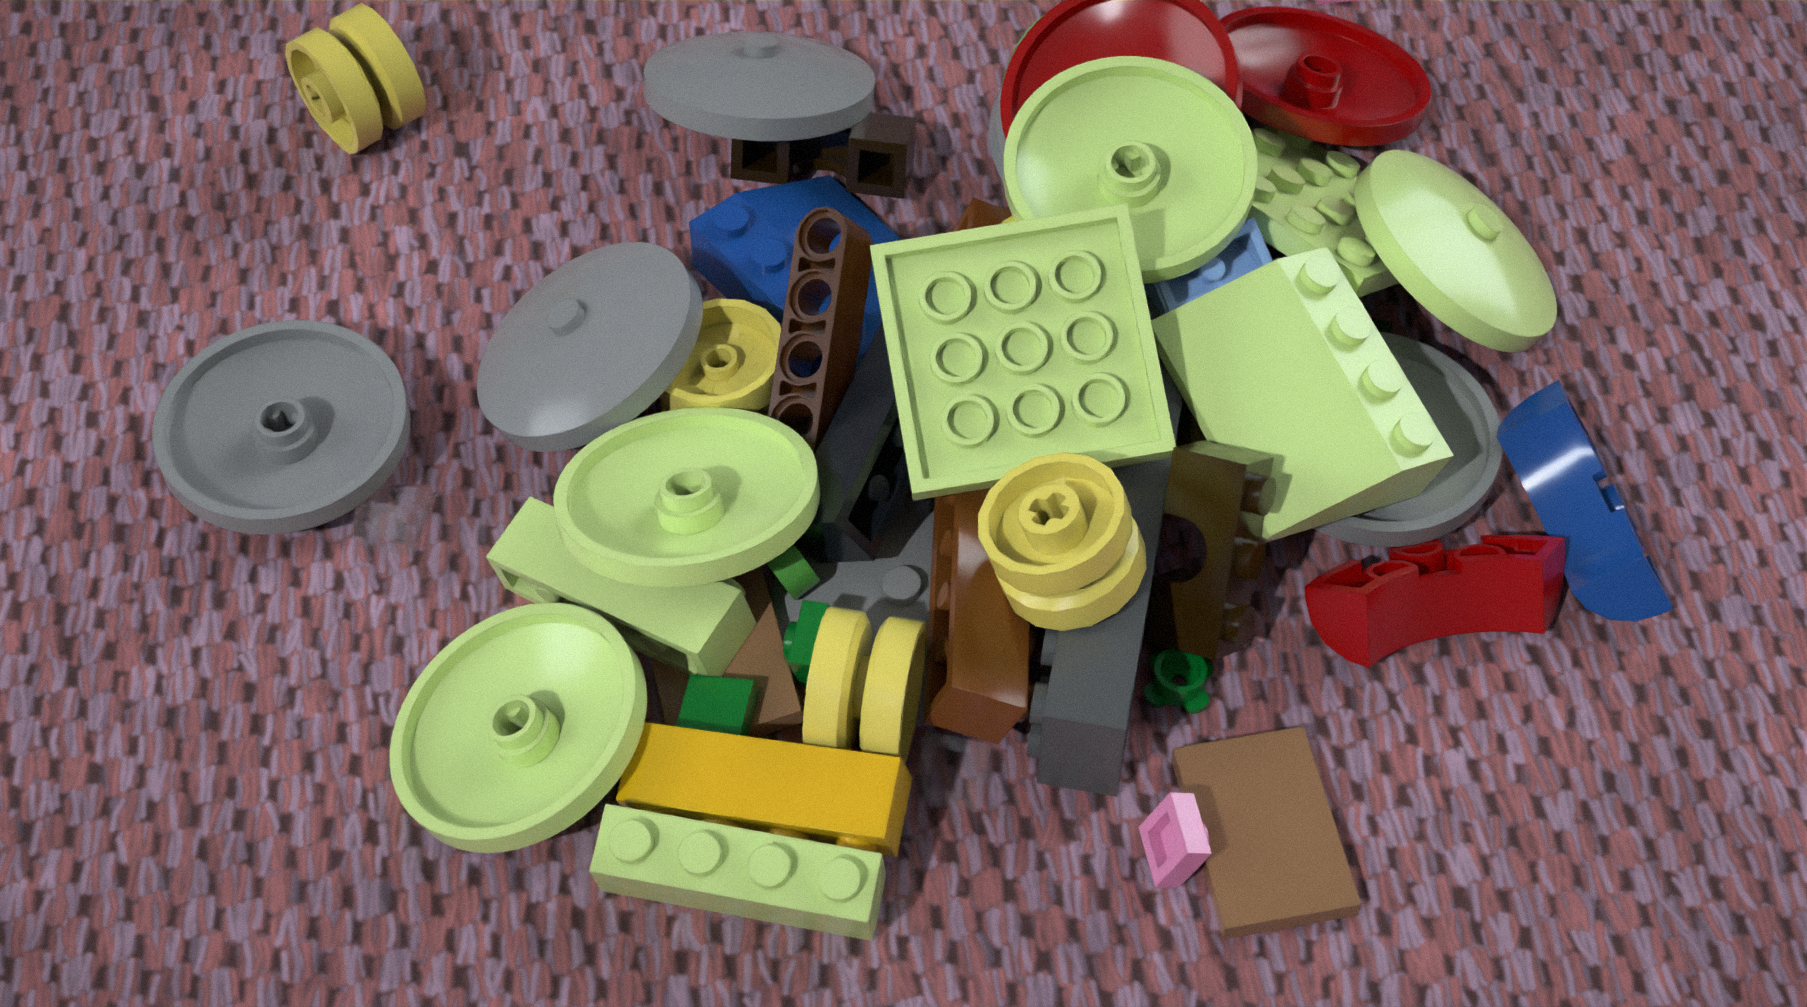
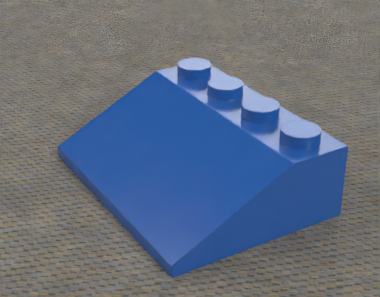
M830 175L737 192L689 222L693 267L727 299L745 300L765 308L780 323V326H782L795 235L800 221L807 213L815 208L825 206L834 208L863 227L870 234L873 245L902 239L851 193L846 192V189ZM841 233L832 240L829 252L834 250L839 244ZM871 265L856 372L882 322L873 265ZM832 294L827 296L822 302L820 314L830 305ZM822 355L813 362L810 375L815 374L820 368Z

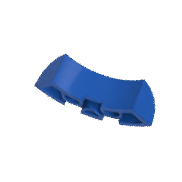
M1557 380L1526 398L1509 412L1499 425L1497 439L1525 488L1547 535L1565 538L1564 574L1572 594L1587 610L1609 620L1637 622L1672 610L1673 606L1651 557L1645 556V547L1636 531L1638 528L1617 486L1611 483L1602 487L1599 482L1608 477L1607 471L1596 451L1597 448L1561 382Z

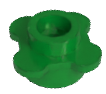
M1172 648L1160 649L1151 654L1148 665L1153 673L1151 682L1144 687L1143 696L1145 701L1155 708H1161L1167 704L1183 707L1191 714L1204 711L1209 704V696L1205 692L1206 680L1213 676L1214 666L1208 658ZM1176 677H1180L1185 681V683L1182 685H1176L1173 682V679Z

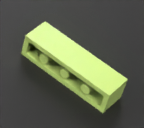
M531 496L486 556L506 589L533 603H566L589 609L610 622L632 649L688 675L721 677L757 624L745 599V590L732 578L696 586L660 588L626 584L592 572L573 558L565 548L560 538L554 507Z
M605 804L589 869L599 889L604 892L873 941L886 879L882 853Z

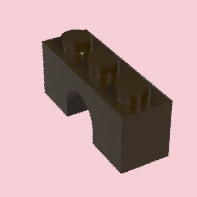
M870 112L866 118L856 125L821 137L790 141L732 139L730 179L784 184L789 183L793 175L802 171L827 170L838 173L846 178V192L904 199L913 171L917 118Z
M1202 440L1173 447L1163 513L1183 517L1193 522L1204 536L1207 557L1200 572L1181 567L1153 577L1144 641L1212 660L1220 659L1243 649V645L1247 643L1252 634L1255 623V611L1250 606L1253 583L1259 577L1265 561V545L1263 542H1260L1264 516L1269 513L1276 494V481L1274 477H1271L1274 457Z

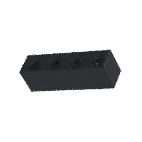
M882 322L815 454L820 485V503L811 525L797 542L819 563L874 561L910 487Z

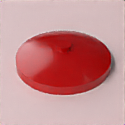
M1063 0L1033 25L1018 45L1005 73L1000 99V114L1005 139L1016 114L1034 91L1057 74L1088 61L1116 56H1140L1169 61L1186 67L1214 83L1241 110L1243 79L1240 61L1223 24L1200 0Z
M1266 6L1247 8L1230 13L1220 19L1240 61L1243 79L1241 111L1258 121L1302 138L1346 146H1375L1399 141L1414 133L1423 122L1432 95L1430 81L1425 71L1411 55L1384 36L1340 17L1292 7Z

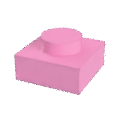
M1170 792L1138 827L1155 888L1182 886L1212 854L1209 846V833L1206 825L1202 822L1194 793Z

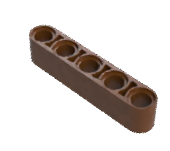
M826 206L815 208L807 213L800 221L796 231L768 417L789 426L800 436L803 424L808 418L813 416L811 430L803 439L813 451L814 456L855 376L872 265L870 245H873L870 234L863 227L836 209ZM841 233L839 244L834 250L829 252L832 240ZM832 294L830 305L820 314L822 302L827 296ZM822 355L820 368L815 374L810 375L813 362Z

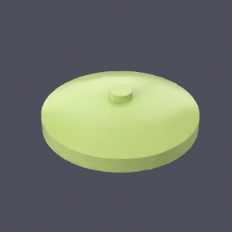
M1140 56L1107 57L1073 66L1057 74L1034 91L1024 102L1016 114L1006 138L1003 183L1008 206L1015 221L1127 203L1143 284L1157 283L1185 275L1205 265L1220 254L1237 236L1247 219L1254 198L1258 172L1257 151L1250 127L1243 114L1220 88L1205 77L1186 67L1160 59Z
M1388 150L1383 152L1360 173L1354 186V201L1366 236L1393 276L1430 313L1464 337L1485 347L1509 353L1521 352L1531 348L1549 332L1556 321L1557 303L1548 274L1526 238L1484 193L1443 164L1424 155L1406 150Z
M694 407L669 410L641 417L609 430L581 449L565 466L555 486L553 504L560 538L565 548L573 558L592 572L618 582L636 586L660 588L688 587L722 581L758 568L786 551L811 525L820 503V485L813 451L807 442L789 426L768 416L751 411L724 407Z
M552 602L529 604L500 612L474 625L449 643L427 665L409 690L400 708L391 737L389 765L393 786L401 804L433 837L444 844L469 852L498 853L517 850L539 843L563 831L586 815L612 789L623 774L638 746L647 711V685L640 661L631 646L610 622L599 614L577 605Z

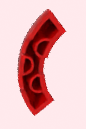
M1480 535L1481 544L1467 545L1452 550H1444L1442 542L1439 539H1434L1415 545L1389 548L1388 561L1374 563L1362 568L1361 561L1352 559L1328 570L1304 586L1310 620L1328 647L1345 660L1371 668L1387 655L1402 648L1440 637L1478 632L1545 634L1553 621L1560 600L1565 568V538L1540 535Z

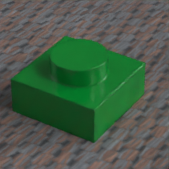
M803 600L798 621H791L786 629L783 643L784 659L802 686L807 685L815 640L825 611L830 607L829 603Z

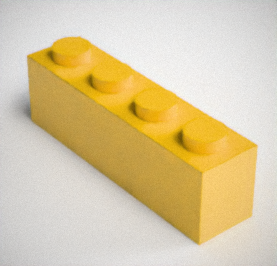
M645 722L638 746L621 775L616 801L622 807L897 857L913 777L901 757Z

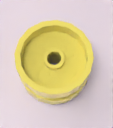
M360 3L330 19L329 33L316 27L286 43L285 56L301 98L319 126L345 152L349 154L357 153L380 140L383 124L393 130L398 129L425 113L426 99L424 89L415 65L400 39L373 8Z
M717 298L704 301L702 324L695 346L679 374L659 396L662 411L694 407H724L768 416L781 333L780 323L765 308L745 300Z
M1061 452L1030 459L1009 470L988 491L978 513V538L995 570V575L1006 598L1017 615L1036 627L1066 631L1093 626L1117 613L1137 593L1147 569L1145 543L1138 525L1132 517L1131 507L1125 491L1112 469L1091 456Z
M832 606L827 608L819 626L807 678L802 727L803 744L851 750L860 726L861 752L901 757L904 764H906L915 732L924 680L927 652L926 621L890 616L880 626L872 648V629L864 611Z

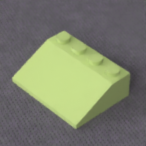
M1328 247L1276 259L1151 320L1157 353L1207 441L1274 457L1271 477H1274L1276 481V494L1269 513L1264 516L1261 536L1265 543L1419 496L1454 456Z

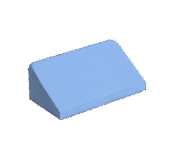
M1252 218L1245 221L1232 242L1205 265L1170 280L1144 284V289L1163 315L1273 260L1256 220Z

